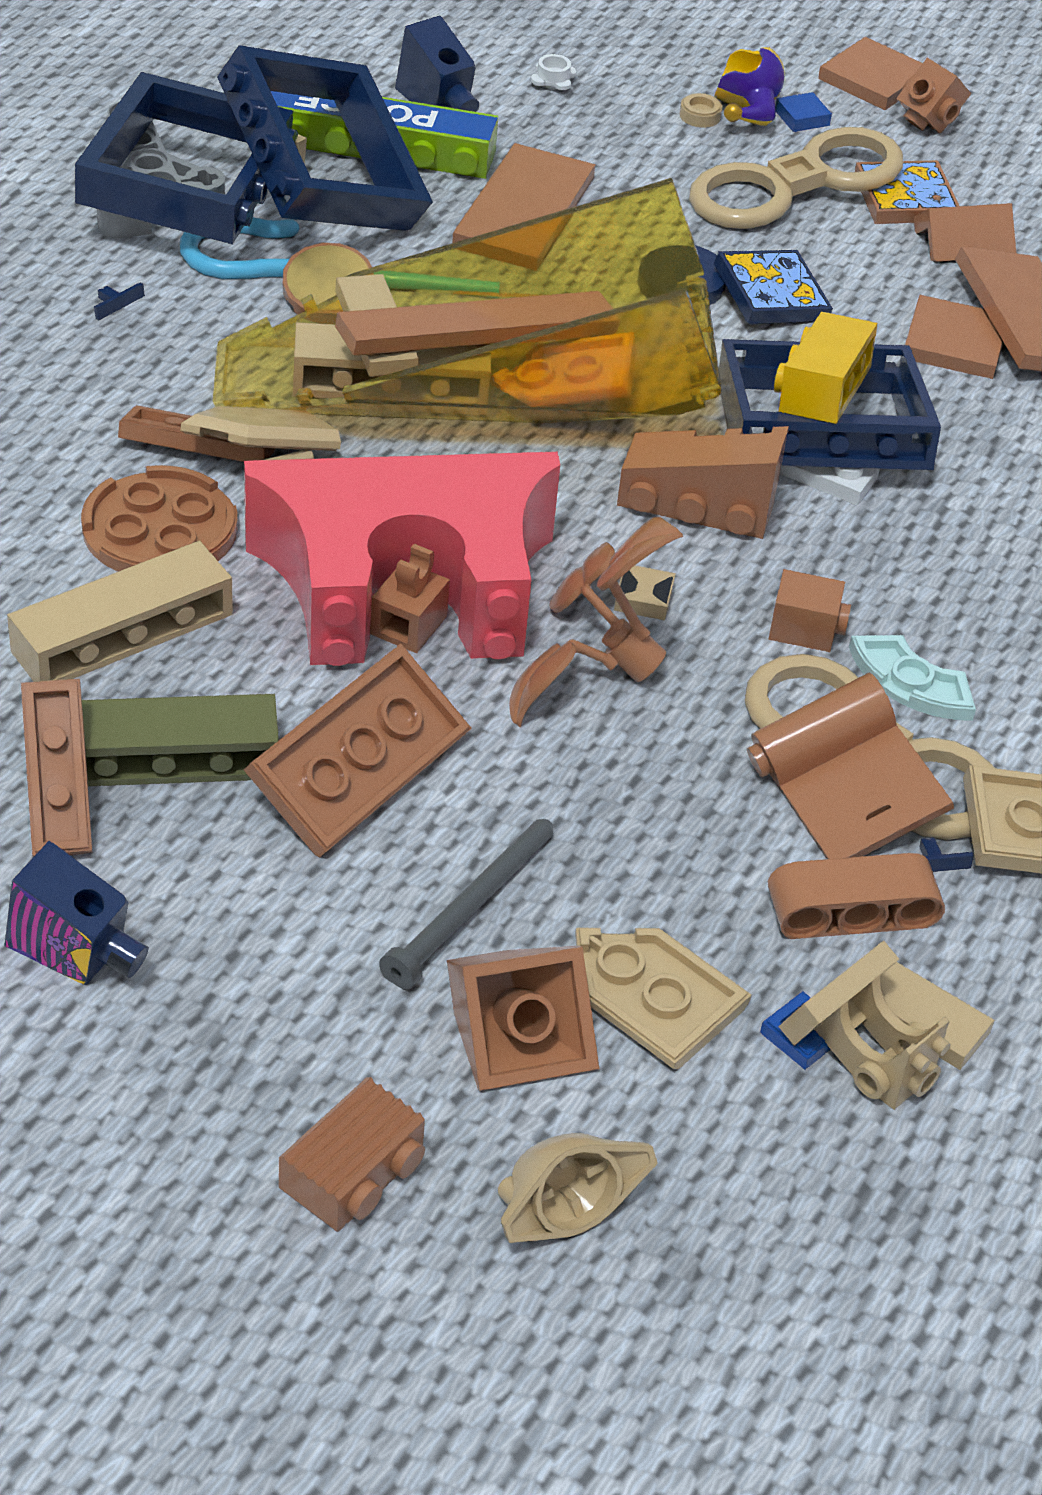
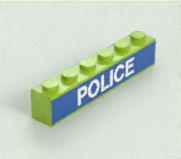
M271 91L278 107L293 110L292 129L297 130L299 135L307 138L306 149L361 158L334 100ZM382 97L417 168L483 179L487 178L496 152L497 115Z

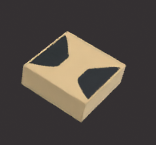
M635 565L621 577L619 585L636 615L665 620L676 573ZM615 599L614 611L623 612Z

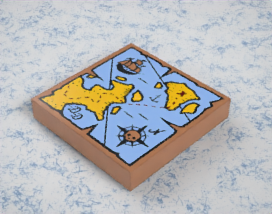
M938 160L903 161L902 170L892 182L877 189L861 191L875 224L914 223V216L929 208L959 207L958 201ZM856 162L855 172L872 170L883 162Z

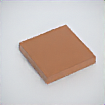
M864 37L821 65L818 79L883 110H887L898 102L896 98L901 93L905 82L916 73L923 63Z
M919 295L905 345H910L916 362L993 379L1003 340L983 308Z

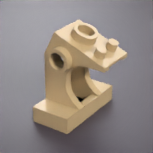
M883 940L805 1002L778 1027L793 1045H796L815 1030L852 1074L859 1090L871 1099L882 1100L895 1110L911 1095L914 1094L917 1097H921L930 1090L941 1072V1067L937 1065L939 1055L943 1056L949 1050L951 1044L944 1039L949 1024L946 1016L931 1028L915 1021L907 1025L892 1012L884 1000L880 976L894 965L899 958ZM862 1023L885 1052L881 1054L872 1049L859 1036L855 1028Z

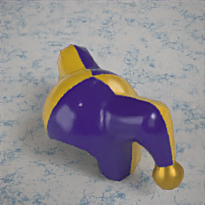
M762 47L760 51L739 49L730 54L714 95L716 99L728 104L724 109V116L728 121L736 122L740 119L753 124L767 126L775 119V100L779 96L785 80L784 66L779 55L770 47Z

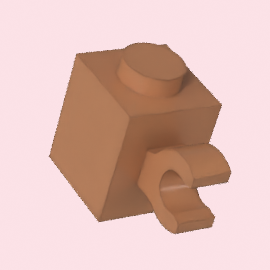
M413 544L409 563L400 559L395 571L372 596L370 634L397 646L402 644L405 649L417 654L447 617L450 579L431 572L434 562L433 551Z

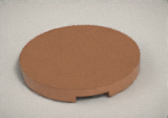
M167 465L146 466L145 473L134 474L116 481L110 477L89 494L83 505L81 524L83 539L87 548L101 563L118 572L199 540L219 561L231 549L237 536L236 505H233L230 499L218 488L217 481L200 472L183 467Z

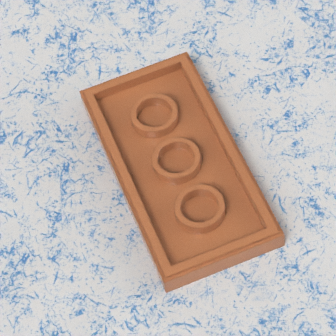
M514 143L454 230L452 246L536 269L593 180L596 164Z
M961 246L955 260L1018 368L1042 371L1041 260L1038 256Z
M399 644L252 761L244 771L309 849L320 858L472 728L405 647Z

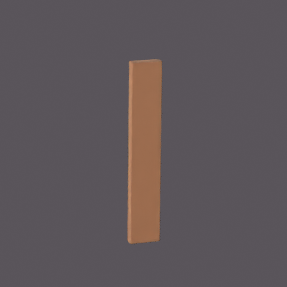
M600 291L337 312L335 328L352 354L357 356L615 332L620 317Z

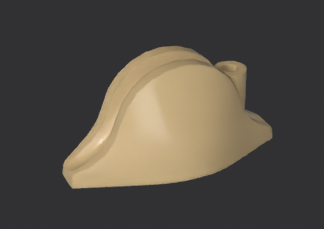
M570 1133L550 1137L532 1146L520 1156L514 1165L512 1176L503 1179L498 1187L500 1198L508 1205L501 1218L503 1231L508 1242L515 1243L571 1237L598 1225L624 1201L658 1164L653 1146L644 1142L608 1140L583 1133Z

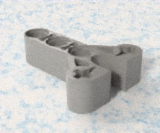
M119 102L112 104L108 108V117ZM153 121L121 166V168L225 194V175L222 171L208 166L199 167L167 153ZM97 209L98 230L107 237L127 238L152 234L151 223Z

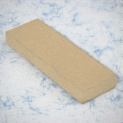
M383 274L336 278L335 292L343 312L397 307ZM415 350L361 355L369 377L410 374L418 371L419 358Z

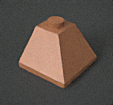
M582 946L503 950L447 960L454 1016L479 1091L599 1069Z

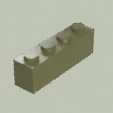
M275 694L82 700L88 787L248 781L251 778L245 773L244 769L279 741Z

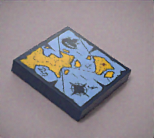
M798 250L718 251L714 265L748 324L812 322L817 319L821 312H832L831 304Z

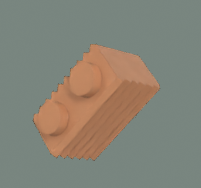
M366 1077L279 1157V1188L335 1231L339 1232L353 1217L357 1220L366 1218L378 1204L383 1189L396 1176L404 1179L415 1171L425 1154V1147L423 1146L425 1119L420 1112L415 1113L411 1105L405 1106L401 1098H395L391 1091H385L381 1084H375L371 1077Z

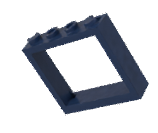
M238 45L217 78L281 218L400 231L411 230L433 201L367 65ZM271 91L334 100L374 185L311 178ZM285 195L291 197L288 202H286Z
M140 72L75 163V203L233 245L244 226L250 227L256 205L258 203L263 204L268 194L267 185L252 154L226 195L121 168L153 119L246 142L225 94ZM278 107L295 142L298 132L292 129L293 110Z
M722 339L718 386L729 429L742 428L743 434H759L753 433L751 427H764L763 433H771L773 427L789 426L781 466L934 470L941 424L910 345L874 344L871 368L856 393L891 394L899 416L842 414L837 424L782 412L751 411L745 389L774 390L775 377L780 363H787L793 344L799 345L800 342ZM735 350H743L742 357H736ZM887 355L901 356L899 366H896L895 362H886Z

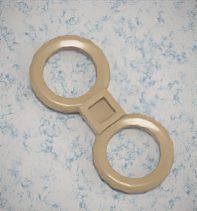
M864 127L830 129L814 136L803 150L768 161V167L756 163L732 162L716 165L702 172L691 184L689 201L695 212L712 224L739 229L765 226L784 215L792 204V196L823 186L839 191L861 192L877 189L892 182L903 168V152L893 139L882 132ZM860 146L875 151L885 161L872 170L844 172L826 165L820 157L833 148ZM739 181L762 185L771 191L773 197L769 202L759 207L732 209L719 205L710 199L708 194L722 184Z
M807 654L780 656L760 666L748 680L745 705L753 723L761 729L783 717L772 707L767 696L774 685L786 679L803 677L820 680L838 689L858 677L846 666L826 657ZM897 723L899 729L924 762L931 761L948 764L964 773L969 765L995 768L974 749L956 741L934 737L913 739L914 733ZM968 811L949 815L943 814L912 830V832L924 837H935L942 840L971 837Z

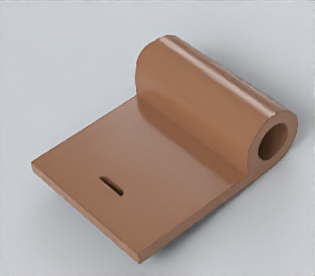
M870 672L752 733L751 738L754 745L746 749L759 776L763 778L769 774L771 775L827 859L865 856L954 809L951 798L897 726L890 700L879 681Z

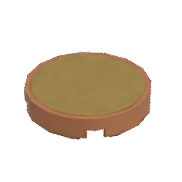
M318 243L304 247L291 256L283 269V295L286 301L288 300L293 306V311L301 318L315 323L335 324L337 312H343L335 292L336 278L375 275V272L369 260L358 250L340 243Z

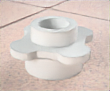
M544 55L536 65L537 73L531 76V82L534 85L544 86L548 89L567 90L571 88L570 79L576 76V69L571 66V61L562 55Z

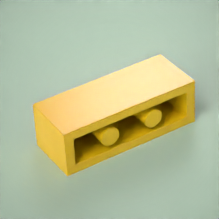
M821 312L811 327L806 326L804 328L800 344H793L787 363H780L777 369L774 392L781 393L778 412L837 424L871 368L878 323Z

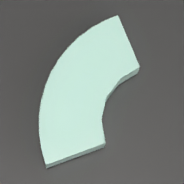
M903 635L851 636L849 649L856 665L863 675L869 672L873 674L887 696L925 714L946 719L973 721L976 708L965 672L943 669L929 663L910 649Z

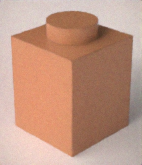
M783 569L768 640L830 652L834 633L845 636L851 605L841 603L845 581Z

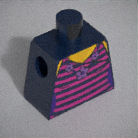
M48 841L12 880L4 946L83 985H87L104 965L109 966L127 978H131L143 964L149 950L148 946L124 932L129 904L126 897L51 841Z

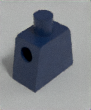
M439 15L405 26L395 89L411 102L477 112L479 101L471 93L476 70L475 63L445 20Z

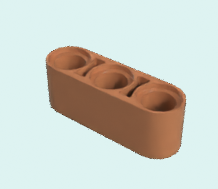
M918 853L797 861L778 867L771 873L767 881L781 932L790 939L924 929L936 924L945 913V904L931 865L925 856Z

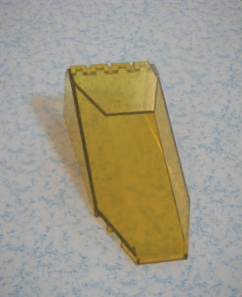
M668 178L346 276L383 274L397 307L600 291L613 308L612 310L498 343H490V345L353 385H344L342 390L344 397L315 398L310 388H299L296 397H292L296 322L335 325L337 312H343L337 295L317 305L313 295L310 294L301 299L305 309L304 312L272 327L268 318L265 317L218 341L213 403L215 407L306 410L313 415L516 423H556L674 416L705 408V401L717 398L722 392L715 338L713 336L707 282L704 278L698 277L704 275L703 266L673 179Z

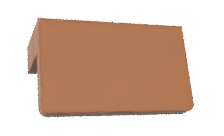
M1012 203L929 208L914 216L916 234L928 233L930 259L933 262L956 261L955 258L961 246L1016 253Z

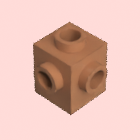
M927 57L916 73L905 82L901 93L896 99L907 110L903 117L921 131L926 126H929L936 132L941 133L948 124L958 117L961 107L970 97L971 92L956 75Z

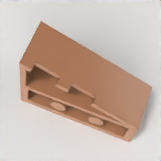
M789 426L773 427L771 433L743 434L742 428L726 429L725 435L697 436L696 430L635 433L621 469L617 506L763 539L775 502Z

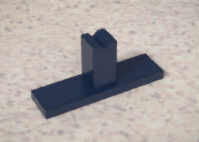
M139 282L120 293L108 286H104V289H99L98 298L103 302L94 306L95 319L99 321L144 297L143 283Z
M935 837L929 840L926 838L921 839L919 848L922 855L928 859L933 872L971 868L974 858L973 852L942 854Z

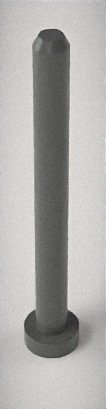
M548 819L534 821L404 949L400 947L391 948L379 961V967L385 979L403 990L411 989L422 977L421 965L552 837L553 824Z

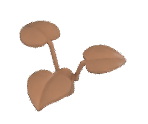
M654 517L638 528L616 552L608 542L601 544L585 559L582 567L576 568L565 578L550 600V609L555 613H559L566 609L582 593L611 625L602 638V643L607 648L605 652H602L579 641L570 639L562 646L558 643L554 644L540 655L519 676L512 689L509 710L511 719L516 725L522 726V720L530 705L569 665L575 653H581L602 662L610 671L618 664L636 682L646 679L661 664L666 655V650L649 635L651 632L640 622L617 580L654 551L675 539L682 538L683 534L676 527L661 517ZM600 575L597 587L601 591L610 589L629 623L624 618L619 620L592 590L590 584Z

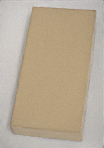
M898 962L880 976L884 1000L903 1023L909 1025L915 1021L931 1028L946 1016L949 1024L944 1039L951 1046L943 1056L939 1055V1058L961 1070L991 1033L994 1019Z

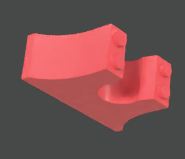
M558 451L244 461L246 552L262 559L276 569L296 594L305 618L310 665L343 666L365 662L370 640L372 596L395 571L400 559L409 563L413 544L433 551L434 562L431 572L450 579L448 605L451 606L458 616V636L470 658L504 659L507 657L524 656L531 590V575L528 561L537 551L553 540L560 474Z

